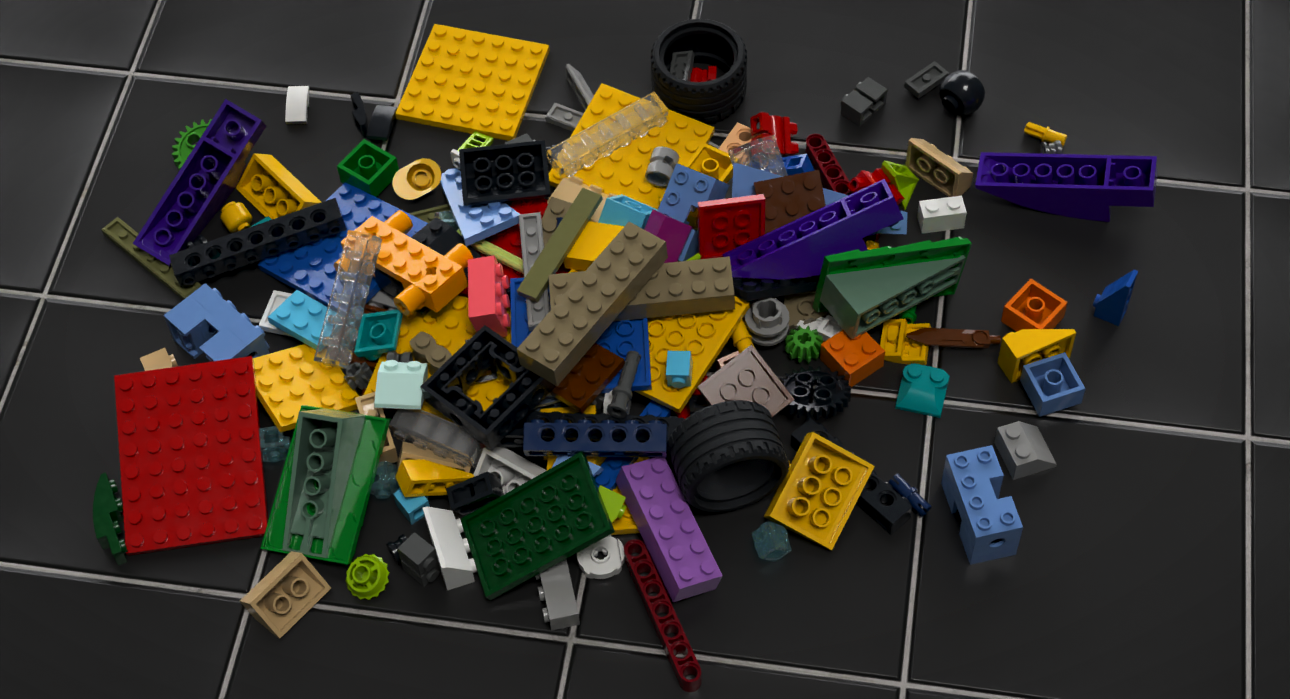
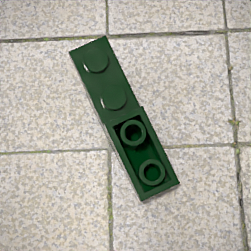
M105 472L101 474L94 494V529L102 549L110 547L112 555L119 566L127 563L125 553L128 552L125 540H120L118 535L122 533L119 522L124 521L121 513L123 511V503L121 498H116L115 493L119 492L115 480H109Z

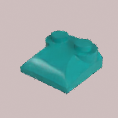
M398 309L362 314L354 353L358 357H365L367 360L373 361L381 357L383 353L396 350L403 314Z
M915 363L905 366L895 409L940 418L950 376L940 368Z

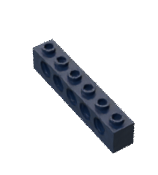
M540 419L524 423L523 451L525 456L572 457L582 452L586 457H667L668 428L667 424H663L662 421L658 420L649 421L648 424H639L635 420H627L625 423H615L613 420H603L601 423H592L590 420H578L577 423H568L567 420H554V423H545L544 420ZM547 433L555 435L554 439L550 442L543 441V437ZM571 433L578 434V438L574 442L566 440L567 436ZM595 433L602 435L601 440L598 442L590 441V437ZM617 434H624L626 436L622 442H615L613 438ZM641 434L650 436L649 440L644 443L637 441V438Z

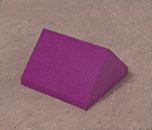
M653 209L644 230L666 241L668 258L664 263L678 262L693 227Z

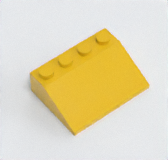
M814 432L807 433L764 517L789 531L832 550L875 466Z

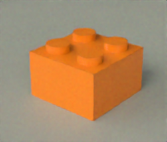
M1030 279L1004 306L1001 322L1016 332L1022 329H1054L1064 318L1068 302L1033 279Z
M842 330L821 344L820 360L832 372L838 371V376L844 375V380H848L851 387L884 366L885 350L867 332L851 340L847 333Z

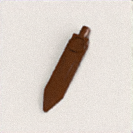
M922 328L906 335L908 339L926 346L988 349L990 344L1001 343V336L989 335V330Z

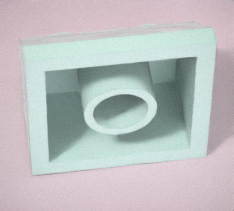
M396 360L382 361L377 372L374 408L421 410L425 398L420 386L428 379V363H420L419 361H410L408 363L397 362Z

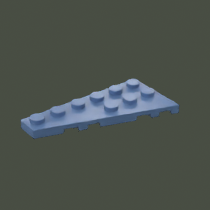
M452 168L441 174L440 186L446 196L447 203L450 206L466 247L519 224L520 213L504 202L464 206L461 171L457 168Z

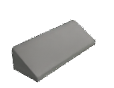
M566 64V79L586 110L594 95L581 73L570 64Z

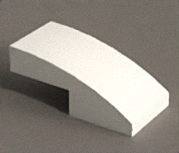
M288 86L285 122L286 124H307L309 86Z
M827 315L826 318L819 317L816 321L805 325L803 324L805 321L802 320L797 324V328L800 325L802 329H806L809 325L811 331L817 329L818 335L822 336L823 341L830 339L843 330L830 315Z

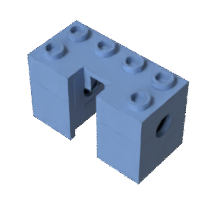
M676 163L658 212L689 225L690 222L686 220L690 211L694 212L695 208H698L697 202L724 199L729 184ZM692 228L679 261H686L698 253L697 230Z
M206 283L164 315L173 340L194 359L202 353L207 355L206 358L209 362L248 356L256 358L270 354L268 350L270 346L264 339L265 332L258 325L254 326L245 313L240 314L230 300L225 301L216 288L212 289Z
M992 445L946 455L941 484L951 513H956L958 509L962 522L959 535L970 565L1016 555L1023 530V525L1012 496L998 499L1004 475Z

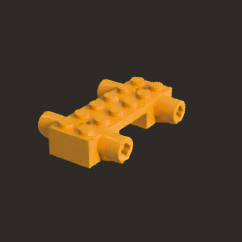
M398 210L385 222L371 216L344 238L340 243L345 255L334 263V268L341 278L350 281L364 271L375 277L373 267H376L402 282L404 290L393 299L395 306L402 314L409 317L416 310L424 306L437 313L468 286L464 269L468 267V259H473V255L465 245L458 243L443 256L405 235L411 230L413 224L406 213Z

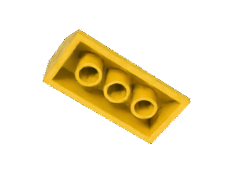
M702 142L685 167L728 183L733 177V163L740 164V159ZM664 194L658 200L659 204L661 203ZM695 208L694 212L690 211L686 220L690 222L689 225L693 229L698 228V208Z
M254 153L236 186V189L265 217L269 216L271 219L321 203L279 161L268 154Z

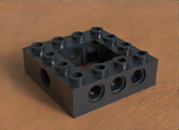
M486 325L420 386L425 401L491 450L556 387L554 384L520 365L517 347ZM491 367L511 383L509 388L498 399L495 398L493 404L483 411L481 403L477 400L473 401L464 392Z

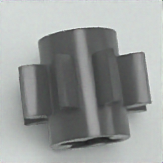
M355 362L348 366L346 370L347 375L344 376V379L353 390L356 387L363 390L367 388L373 372L366 362L362 363V365Z

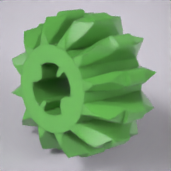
M799 325L797 330L791 329L785 339L786 353L790 354L791 360L798 358L799 364L802 360H806L809 364L811 358L817 360L819 357L823 338L821 335H818L817 329L811 331L809 325L806 329H802Z

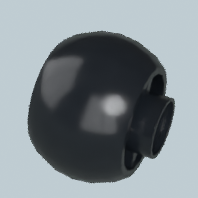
M958 70L952 72L943 80L939 95L942 105L947 111L959 116L972 114L980 108L985 98V89L981 81L973 73L966 70Z

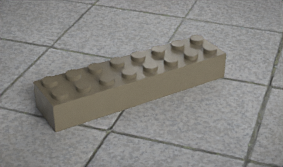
M628 222L517 348L520 365L558 386L668 258L666 241Z
M730 256L663 263L613 322L735 309ZM585 271L548 275L551 309Z

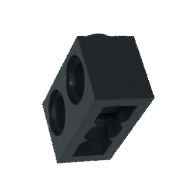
M488 471L446 488L451 510L463 516L504 495L500 478Z

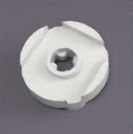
M611 534L577 553L578 565L585 576L590 579H606L619 574L625 561L622 542L611 537ZM602 551L604 555H607V557H604V559L602 560L595 558V556H598V552Z

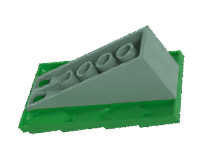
M955 237L936 242L927 240L894 248L885 246L861 252L857 249L824 256L812 307L817 313L829 311L852 340L930 297L955 294L972 243L968 238Z
M301 405L260 549L287 554L293 551L302 553L305 557L347 565L351 564L360 528L363 526L380 455L383 452L390 418Z

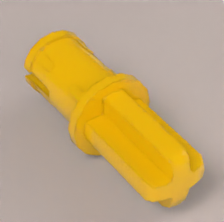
M1028 122L1024 129L1025 134L1041 139L1042 142L1053 143L1056 140H1060L1062 147L1067 138L1066 134L1051 130L1049 126L1045 128Z

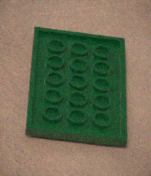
M582 452L460 519L485 596L489 600L498 597L615 532L587 458Z

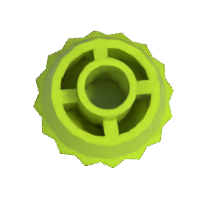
M364 554L361 557H357L350 564L346 571L345 581L347 589L351 591L353 596H357L360 600L364 598L370 600L372 597H378L379 593L385 590V585L389 582L388 575L390 572L387 570V564L383 562L382 557H377L375 554Z

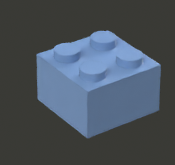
M1065 352L1023 365L1020 382L1039 417L1082 403L1086 388Z

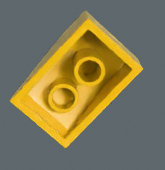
M1022 329L1015 333L1010 332L1002 338L997 363L1011 383L1020 380L1023 365L1064 352L1070 358L1076 331L1074 329Z

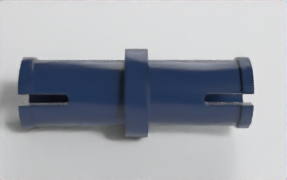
M899 473L894 475L893 477L899 482V485L892 479L888 483L892 485L901 497L904 496L910 501L912 508L920 517L926 515L927 513L920 506L922 505L928 512L932 506L918 494V489L911 487Z

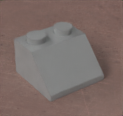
M1017 421L997 428L994 443L1013 480L1056 467L1057 464L1037 426Z

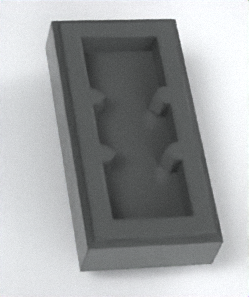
M693 50L673 53L670 67L672 75L679 79L690 81L695 56Z

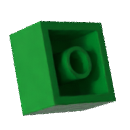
M363 139L337 165L340 182L343 184L348 183L377 197L393 181V177L399 171L395 156Z

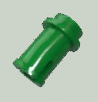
M917 305L900 313L899 319H906L908 324H913L917 318L915 314Z

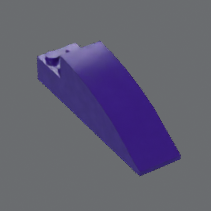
M225 99L133 244L171 266L169 255L185 250L187 248L186 243L194 241L237 186L247 167L244 163L245 159L267 127L264 122Z
M981 152L975 188L1038 211L1078 219L1110 222L1112 206L1154 207L1157 182V156Z
M883 179L724 253L723 257L730 256L732 277L780 280L816 276L821 273L824 256L857 249L860 252L866 251L868 249L863 240L864 237L875 235L885 227L894 226L904 218L886 180Z

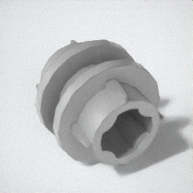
M776 298L753 301L745 314L744 322L749 334L753 338L752 342L757 344V346H773L783 341L789 331V311L786 306Z

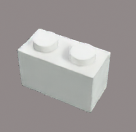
M962 195L919 201L917 218L921 233L964 228L967 212Z

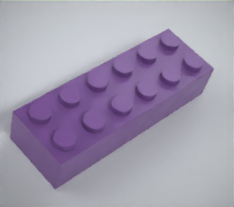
M655 457L622 466L616 483L621 494L626 497L625 502L672 602L715 590L723 575L665 457Z

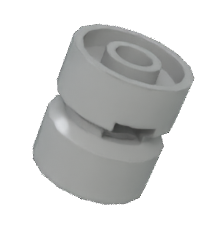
M668 147L654 148L645 173V179L655 186L667 187L676 163L679 161L678 153Z

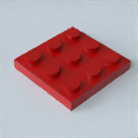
M764 194L697 202L698 253L701 255V259L723 257L724 253L765 235Z

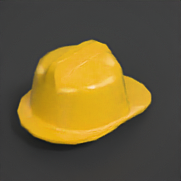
M421 158L397 171L393 177L392 186L394 192L399 197L405 200L417 199L434 190L439 185L442 173L435 161Z

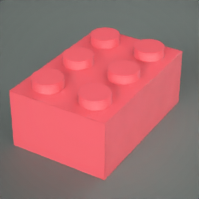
M494 255L468 259V316L476 332L486 325L501 337L508 336L507 327H510V317L507 313V308L510 307V300L506 292L510 284L508 276L504 275L502 264H498Z

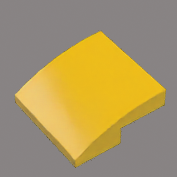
M889 319L885 321L880 346L885 350L884 360L908 365L913 363L926 365L929 346L908 339L906 335L922 328H931L930 323L908 324L906 319Z

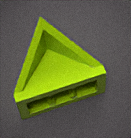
M884 160L881 169L890 179V185H894L905 198L900 205L906 210L919 179L907 166Z

